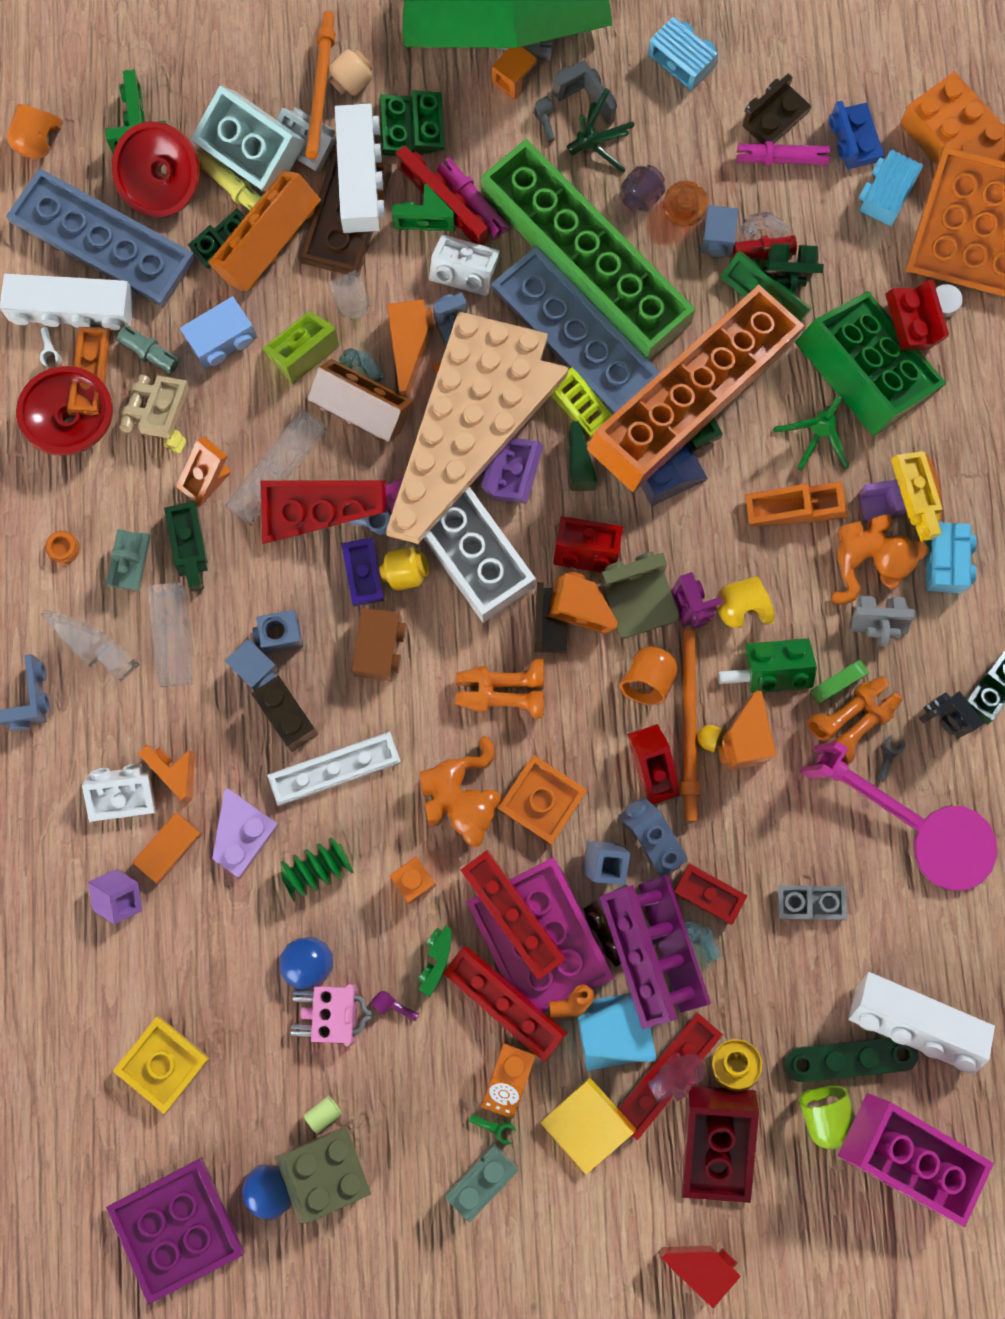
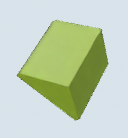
M308 311L266 344L262 350L293 384L339 347V342L334 326Z

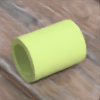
M328 1095L305 1113L304 1118L316 1134H319L339 1118L342 1112L335 1101Z

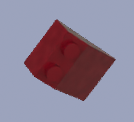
M688 1085L682 1198L751 1203L759 1120L756 1090L738 1092L730 1091L726 1088Z

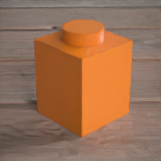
M417 856L389 875L408 904H412L437 886Z

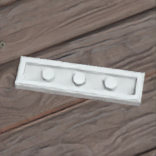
M387 732L268 774L267 776L277 806H282L400 764L401 761L391 732Z

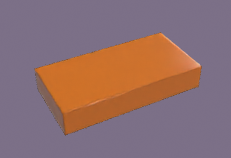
M175 812L132 863L153 882L159 884L202 833L179 813Z

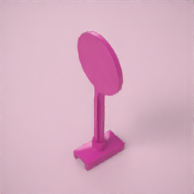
M838 741L815 745L812 751L819 755L816 759V764L802 767L800 773L809 779L831 777L836 781L841 780L915 829L917 832L914 839L915 859L922 874L934 885L951 891L968 890L981 884L992 872L997 858L996 837L990 824L978 812L964 806H944L931 812L924 819L848 769V765L841 761L848 750L847 747Z

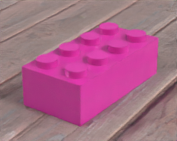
M869 1093L866 1094L837 1155L938 1215L963 1227L967 1225L994 1164L892 1102Z

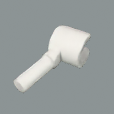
M43 327L41 328L44 350L40 353V361L45 367L49 368L47 358L55 355L56 363L60 365L62 358L53 348L48 328Z

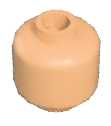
M345 49L329 66V73L333 77L329 82L341 95L347 92L351 96H356L373 79L372 72L370 71L373 66L359 50L356 49L353 52L352 50Z

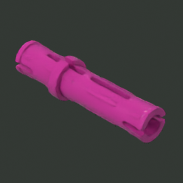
M766 141L764 144L738 143L736 153H739V155H736V162L763 163V166H771L772 163L827 166L830 156L818 155L830 153L829 145H773L772 141Z
M452 158L445 159L447 166L441 163L437 168V172L453 188V194L459 193L474 214H480L488 224V231L492 234L493 238H499L501 236L499 231L504 234L508 230L509 225L505 223L475 188L473 179L470 176L466 177Z

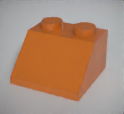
M762 690L754 692L744 703L721 738V744L718 745L721 764L726 763L728 771L766 764L776 756Z

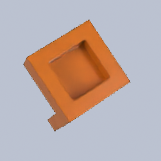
M524 47L508 48L492 65V83L515 100L522 92V79L536 65L537 58Z

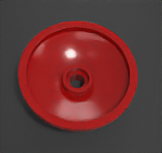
M149 121L131 127L119 139L112 157V176L116 189L126 204L140 214L150 217L171 216L184 209L196 193L200 177L196 151L189 139L181 131L169 124ZM163 165L167 167V174L165 176L161 172Z
M73 366L54 367L33 377L21 391L16 405V418L24 437L37 449L53 455H72L91 448L105 435L113 416V403L105 384L93 373ZM72 381H77V394L85 397L92 406L94 391L99 394V414L80 415L79 412H76V415L69 416L67 407ZM80 382L89 385L90 388L87 390L82 389ZM74 417V420L72 422H65L66 418Z

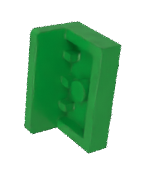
M809 638L745 644V656L750 672L749 688L751 693L761 690L764 693L814 687L817 665Z

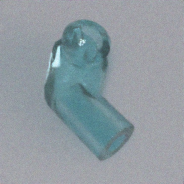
M349 348L344 350L343 355L339 357V363L351 369L354 366L362 368L367 377L375 382L384 377L383 371L368 352Z
M695 922L685 923L690 942L701 946L707 962L723 956L709 928Z

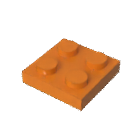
M533 754L497 810L552 846L588 790Z

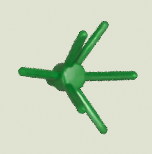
M836 397L831 406H827L824 411H820L815 418L773 428L774 432L812 428V431L815 433L798 465V470L804 469L820 437L827 436L845 469L849 468V463L843 453V446L835 430L837 424L835 417L836 409L841 402V397Z

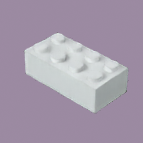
M470 487L423 538L482 623L535 588L536 578Z

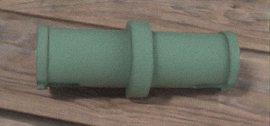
M125 325L120 330L117 342L139 354V359L144 362L150 361L169 375L176 370L180 357L159 346L157 340L146 338L128 325Z

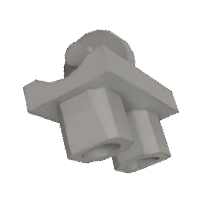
M859 596L850 622V631L866 632L867 637H877L879 646L887 647L889 638H900L901 634H908L910 624L915 619V609H908L904 597H892L887 600L886 608L876 607L875 598L872 596Z

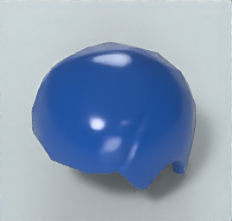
M315 937L299 938L287 944L280 955L279 971L284 981L297 989L311 988L324 983L333 969V954L326 943Z
M260 1164L245 1176L241 1187L243 1203L253 1215L263 1219H273L280 1217L291 1208L292 1203L279 1166Z

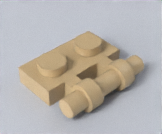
M139 375L136 383L131 385L128 405L124 406L121 411L120 418L122 420L119 428L129 433L132 431L133 425L139 422L138 428L141 434L171 439L189 390L187 380L157 375L154 385H149L150 378L146 375ZM148 399L145 408H140L142 402Z

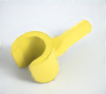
M174 429L171 439L167 438L164 445L174 452L181 453L186 444V439L178 430Z

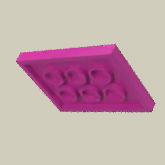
M555 857L510 879L567 959L540 980L533 974L480 897L476 896L466 901L502 977L543 1013L549 1011V1001L566 1000L579 985H587L594 989L615 978Z

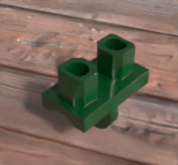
M770 244L768 259L761 262V268L769 271H786L785 276H776L775 279L792 293H795L797 286L805 287L807 284V278L798 277L797 272L823 273L824 264H818V246L799 245L797 262H788L790 244Z

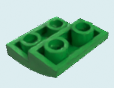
M412 90L410 96L380 94L381 155L396 156V152L404 145L412 153L417 152L418 154L444 150L442 92Z

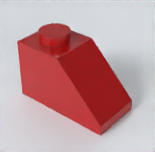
M656 724L628 733L632 758L647 800L652 804H656L680 796L670 745L659 725Z
M710 1245L662 1247L658 1251L660 1258L713 1309L741 1277L734 1269L738 1264L737 1261L723 1248L717 1252Z

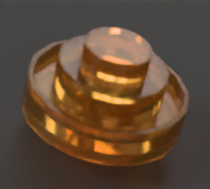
M679 181L671 185L666 191L663 201L664 214L668 220L675 225L683 227L699 223L705 216L708 206L707 193L703 187L691 181Z

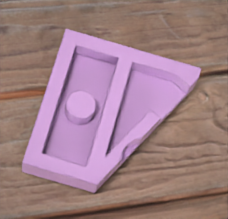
M226 788L223 795L212 859L238 878H241L279 824Z

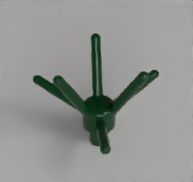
M605 88L597 104L594 102L590 104L587 122L585 116L580 115L581 131L577 133L578 138L567 145V149L572 156L582 149H585L587 152L593 149L619 171L625 172L626 168L598 144L628 136L629 131L627 129L633 128L635 124L634 122H628L600 133L596 131L593 125L610 92L608 88Z

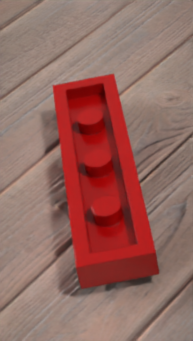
M405 145L396 152L397 168L423 194L424 184H427L454 212V225L472 243L485 245L488 242V224L480 214L471 212L467 208L464 198L457 192L453 194L447 188V184L442 176L437 172L432 173L426 167V163L417 152L412 153Z
M486 850L460 869L538 980L567 960L489 850Z
M467 946L460 949L443 973L543 1062H546L568 1034Z
M698 1012L694 1013L618 1106L622 1114L636 1128L634 1134L631 1135L636 1140L642 1136L723 1036L719 1030Z

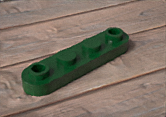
M889 1037L794 1047L785 1054L783 1069L789 1078L798 1082L903 1072L912 1069L916 1065L918 1050L907 1045L898 1044ZM900 1048H904L907 1053L906 1058L902 1061L897 1058V1051ZM804 1058L807 1062V1068L804 1071H799L796 1066L797 1061Z

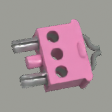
M349 984L347 987L315 986L314 991L294 990L293 995H313V998L292 997L294 1002H313V1008H301V1019L312 1020V1025L293 1024L291 1026V1029L312 1030V1032L291 1031L292 1036L311 1037V1042L344 1043L346 1047L352 1046L356 1042V1034L361 1033L365 1023L372 1019V1011L366 1009L365 1001L358 996L356 984ZM327 992H329L332 997L330 1002H327L325 999V995ZM359 1002L362 1012L368 1016L362 1018L359 1028L356 1029L357 1003ZM326 1009L331 1013L329 1019H326L324 1016ZM325 1026L330 1030L328 1037L323 1033Z

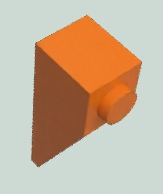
M424 299L387 304L400 395L408 399L429 343L428 329L434 328L432 310H425Z

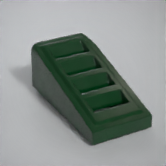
M572 421L569 429L571 491H594L597 485V477L589 451L587 450L585 438L579 421Z

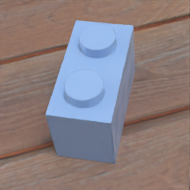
M233 296L180 327L186 342L204 369L209 366L219 365L226 359L227 355L235 350L247 348L257 338L251 322Z

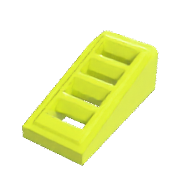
M573 367L568 370L567 378L551 394V397L574 421H579L581 429L590 438L595 430L612 416ZM572 384L574 387L564 394L562 391ZM580 393L582 397L572 404L570 400ZM589 402L591 406L580 414L578 410ZM597 411L600 416L588 424L586 420Z

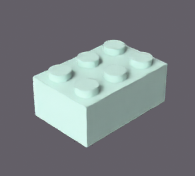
M221 85L190 139L262 191H267L283 170L290 172L307 142L236 91Z

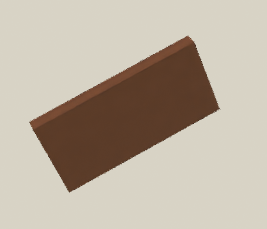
M334 150L319 195L321 201L315 208L299 259L302 264L359 278L373 231L343 233L340 217L337 151ZM376 163L377 172L382 171L383 191H378V200H383L392 173V165Z

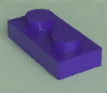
M373 537L341 543L353 607L385 601Z

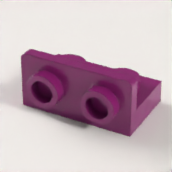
M693 572L681 575L671 589L682 627L692 624L693 628H699L711 623L710 618L716 616L717 611L723 605L721 597L703 602L702 599L705 598L704 589L699 580L695 581Z

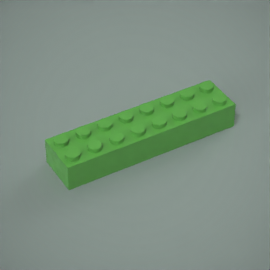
M527 139L522 141L481 176V195L533 248L537 246L648 360L652 359L692 323L695 308Z

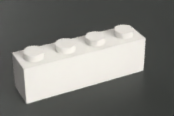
M372 104L335 106L340 217L343 233L380 231L379 219H385L384 200H378V191H383L382 171L377 172L376 163H382L381 144H375V135H380L379 116H373Z
M4 274L0 310L10 322L18 325H27L29 322H37L49 327H57L59 324H70L76 328L102 326L103 328L116 331L124 328L125 325L131 327L134 292L128 281Z
M868 972L856 986L848 1018L849 1021L859 1024L865 1030L875 1031L891 1038L898 1044L917 1049L930 1058L940 1059L954 1065L963 1072H970L975 1075L990 1059L994 1025L871 972Z

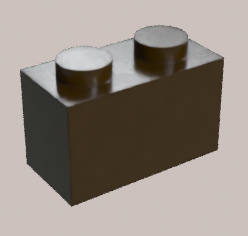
M279 675L251 693L291 752L319 734Z

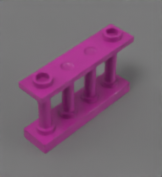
M668 875L639 884L641 892L639 895L636 894L634 885L599 896L642 1029L678 1019L674 1009L676 1005L679 1006L682 1013L711 1004ZM643 907H646L652 925L648 928L641 910ZM652 940H659L658 946L663 959L658 960ZM663 973H668L674 992L669 993Z

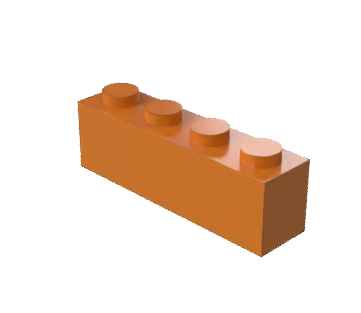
M283 170L208 263L231 288L247 292L258 283L259 276L263 271L276 261L278 253L284 245L294 239L297 229L301 224L314 214L315 207L321 199L299 173Z

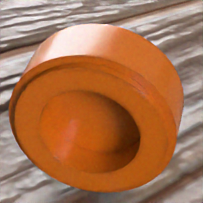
M57 531L47 539L45 550L54 562L68 564L77 558L80 545L71 533Z

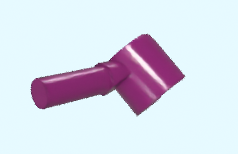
M386 991L379 992L371 1001L372 1005L383 1015L390 1007L416 1021L419 1013L400 1004Z

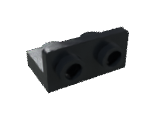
M960 691L952 696H949L947 692L938 696L923 707L926 713L919 718L922 723H925L940 715L942 727L950 735L954 734L957 738L975 731L984 724Z

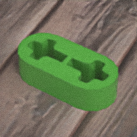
M860 659L809 692L819 705L869 674V671Z

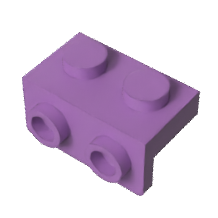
M512 438L483 472L481 488L494 500L527 504L543 445L535 440Z

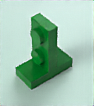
M134 69L122 71L124 84H119L121 99L123 103L127 104V111H123L125 126L105 129L106 140L112 153H114L119 139L128 129L139 123L146 122L141 84Z

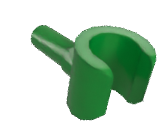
M473 1114L469 1119L470 1123L494 1133L502 1144H512L510 1140L501 1138V1132L504 1128L508 1127L517 1131L511 1123L503 1121L497 1124Z

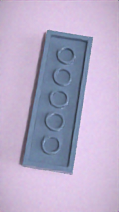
M41 168L37 170L6 215L10 223L113 280L128 281L134 292L161 307L165 306L196 259L193 252Z
M537 246L491 283V290L529 329L548 333L546 347L566 367H569L568 369L573 367L612 415L660 373Z

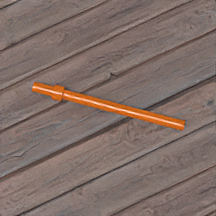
M325 11L323 13L322 27L319 28L317 35L319 51L305 153L309 159H316L318 157L330 52L335 44L336 36L333 29L335 14L332 11Z
M686 629L682 631L684 782H681V796H684V822H697V796H700V782H697L695 630Z

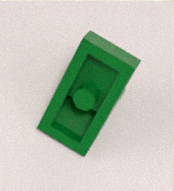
M424 184L423 205H417L413 202L392 205L394 229L454 232V212L427 184Z

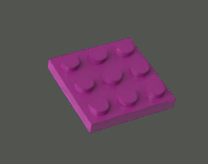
M202 1157L106 1207L148 1305L245 1254Z

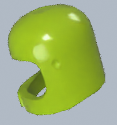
M824 1086L803 1092L799 1096L798 1102L811 1139L821 1148L836 1149L842 1147L856 1117L848 1091L841 1086ZM831 1096L839 1098V1100L823 1106H806L813 1100L819 1101Z

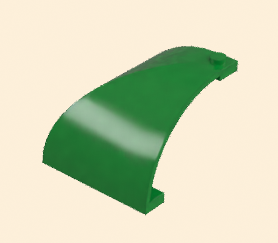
M404 0L403 8L404 47L518 48L612 26L609 0Z

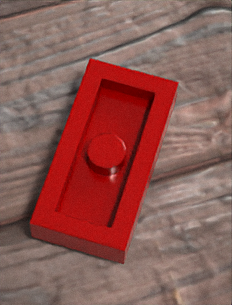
M690 863L687 864L674 889L675 895L729 925H733L748 896Z

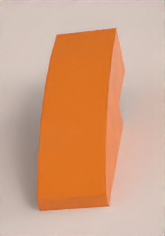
M842 481L809 486L806 483L745 494L750 526L801 524L848 517L845 487Z

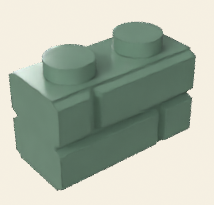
M493 1142L460 1177V1180L452 1185L446 1192L445 1198L470 1223L518 1172V1166Z

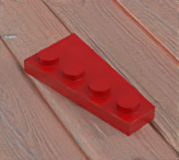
M386 480L260 481L262 544L386 513Z

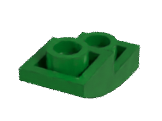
M445 926L443 930L436 928L426 943L431 947L427 954L437 960L435 966L428 963L418 978L422 983L418 990L428 997H431L448 962L452 943V929L448 926Z

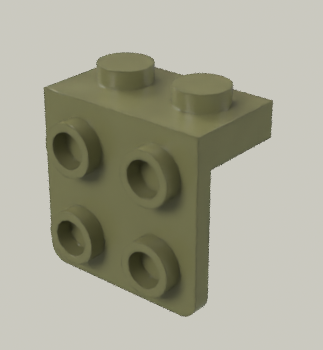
M647 552L637 556L635 562L624 565L623 561L608 565L605 568L606 571L602 572L600 584L608 606L618 621L616 629L621 638H629L669 625L679 619V612L664 573L667 567L664 553L654 555V552Z

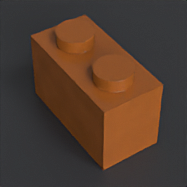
M361 608L351 668L355 677L392 682L393 673H399L401 655L396 654L398 642H404L406 623H401L400 613Z

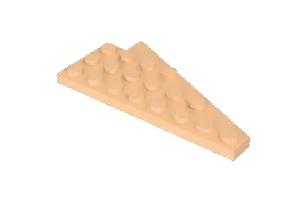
M458 311L386 530L387 536L419 544L567 378L569 367L542 361L548 333Z

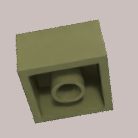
M347 1127L336 1129L275 1156L299 1223L308 1224L371 1195Z

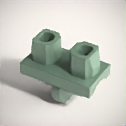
M117 529L106 583L108 587L140 591L151 538L149 534Z

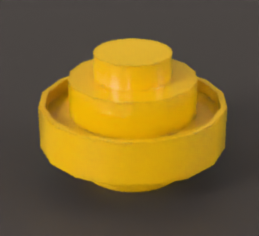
M732 1039L725 1041L717 1047L713 1055L712 1071L715 1079L721 1086L730 1091L741 1092L750 1089L757 1083L762 1072V1060L759 1052L752 1044L745 1040Z

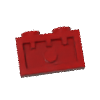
M926 280L917 288H892L885 293L901 350L931 349L949 336L933 280Z
M561 516L553 564L598 573L606 571L605 568L608 565L618 562L623 526Z

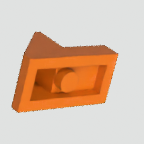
M205 436L198 439L176 487L191 500L196 501L197 505H202L229 476L231 470L224 465L228 455Z
M146 745L137 753L181 801L188 804L192 800L195 754L188 750L172 766L169 764L173 760L161 747L155 750Z

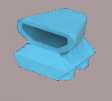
M631 993L595 999L581 1016L576 1017L587 1071L639 1061L652 1062L656 1060L651 1027L642 1029Z

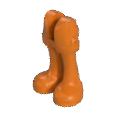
M543 658L534 659L529 669L523 672H489L486 666H474L471 670L456 673V685L479 687L478 692L466 691L455 693V705L470 708L474 712H486L490 706L519 707L528 710L534 718H544V691L503 693L493 690L496 687L544 689Z
M880 676L870 682H862L854 690L855 697L837 712L830 715L814 714L807 719V726L816 738L828 741L845 723L864 710L865 715L856 724L832 741H838L848 748L841 761L849 765L854 761L855 747L858 741L876 724H887L894 717L895 710L903 698L895 691L877 705L873 698L875 696L878 697L890 684L884 676Z

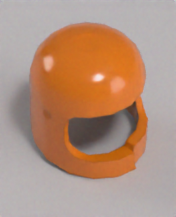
M18 104L8 128V143L14 151L24 157L41 159L51 150V147L47 144L49 130L59 132L63 121L49 112L25 104Z
M648 646L641 648L634 655L630 670L622 677L619 684L622 694L635 702L645 705L663 703L676 678L677 662L669 652L659 647ZM640 681L653 687V690L649 693H640L630 687L629 682Z

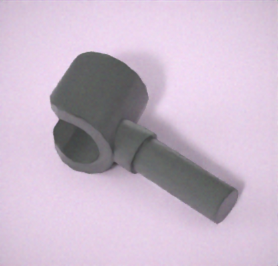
M545 96L536 101L534 115L538 120H541L548 142H552L555 140L548 115L554 112V107L551 100Z
M892 735L882 743L881 751L884 757L876 780L885 781L893 758L905 748L903 739L899 742L897 750L892 749L889 745Z

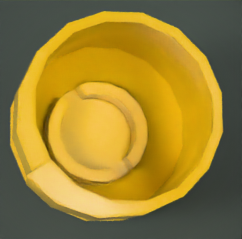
M758 576L728 583L717 593L716 598L721 597L723 605L719 608L718 613L727 626L743 628L744 614L749 610L756 612L763 624L769 625L774 623L772 602Z

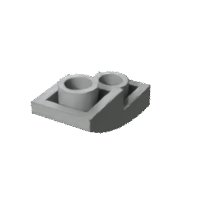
M778 886L779 919L847 920L846 886Z

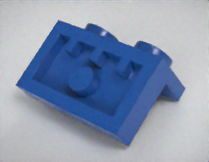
M837 101L832 113L829 115V126L831 131L836 133L838 155L840 159H844L847 170L877 163L880 157H884V153L868 103L845 107L843 101Z

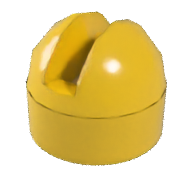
M713 725L702 727L697 734L699 745L703 749L715 753L721 740L723 729Z

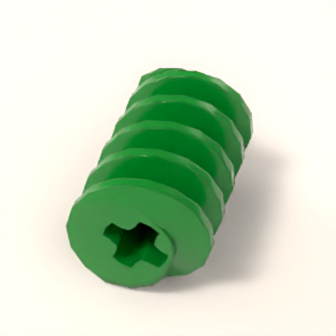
M331 837L328 839L329 849L327 850L318 843L316 844L317 855H314L308 849L304 850V861L297 855H293L292 867L284 860L280 861V874L293 901H295V890L303 897L307 895V885H310L315 891L319 890V879L327 885L331 884V873L342 879L344 877L343 867L349 872L354 873L341 843L338 844Z

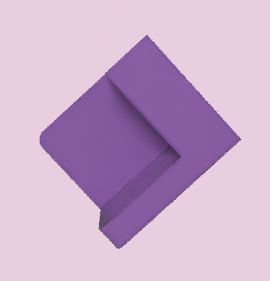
M897 479L866 484L858 493L865 523L872 521L874 517L890 514L892 519L900 518L906 512Z
M113 870L88 882L93 911L112 924H116L142 911L138 882L121 871Z

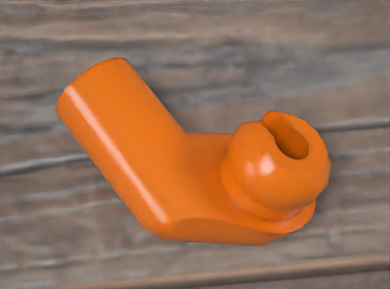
M579 985L566 1000L549 1001L550 1018L581 1016L594 1000L593 990L587 985Z

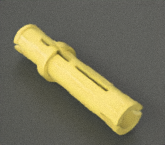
M200 148L196 151L199 168L228 191L234 202L242 204L248 210H251L261 198L253 189V185L247 180L243 181L224 163L204 149Z

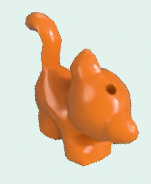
M890 514L872 518V521L868 522L867 530H863L860 521L841 526V529H838L839 546L837 560L841 567L842 578L848 588L845 592H834L831 595V601L834 604L845 605L856 600L861 587L855 577L854 569L869 557L873 558V564L881 574V581L884 586L890 590L897 588L902 578L907 577L918 565L919 560L929 553L927 544L920 540H911L903 534L886 536L885 532L891 528L893 523Z
M485 736L481 737L478 742L483 753L480 757L466 756L460 759H448L439 763L434 768L419 772L424 797H433V800L425 802L429 827L438 826L443 821V813L448 814L452 829L461 834L464 841L472 847L482 845L484 832L489 829L494 817V809L498 806L501 794L495 790L487 789L481 792L477 790L462 792L460 790L467 769L487 768L495 759L494 745L490 738Z

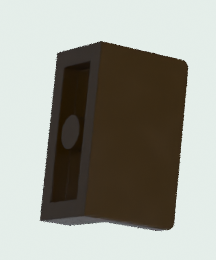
M537 582L535 652L567 653L568 623L547 616L553 588H543L544 582Z

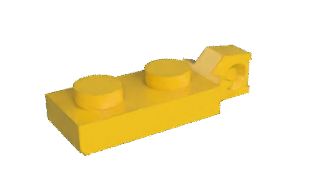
M924 451L895 455L891 458V462L912 525H916L915 529L921 542L933 540L942 534L938 520H940V511L943 508Z

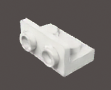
M297 107L293 111L282 108L276 120L307 141L310 115ZM322 123L318 157L316 159L306 157V142L296 160L314 171L320 172L333 145L337 146V139L334 136L336 131Z
M442 234L431 257L429 280L487 296L490 280L499 260L500 250Z
M130 764L123 767V770L110 771L109 768H99L91 771L82 784L89 822L155 813L156 804L151 782L153 770L149 766L143 767L142 764Z

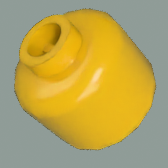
M404 547L387 552L384 557V564H381L379 567L382 581L384 583L388 582L395 591L419 587L423 584L425 577L429 575L426 556L415 547Z

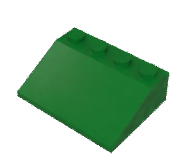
M869 291L814 319L795 341V344L800 348L804 356L811 361L824 380L831 385L873 437L893 425L947 384L919 350H901L892 318Z

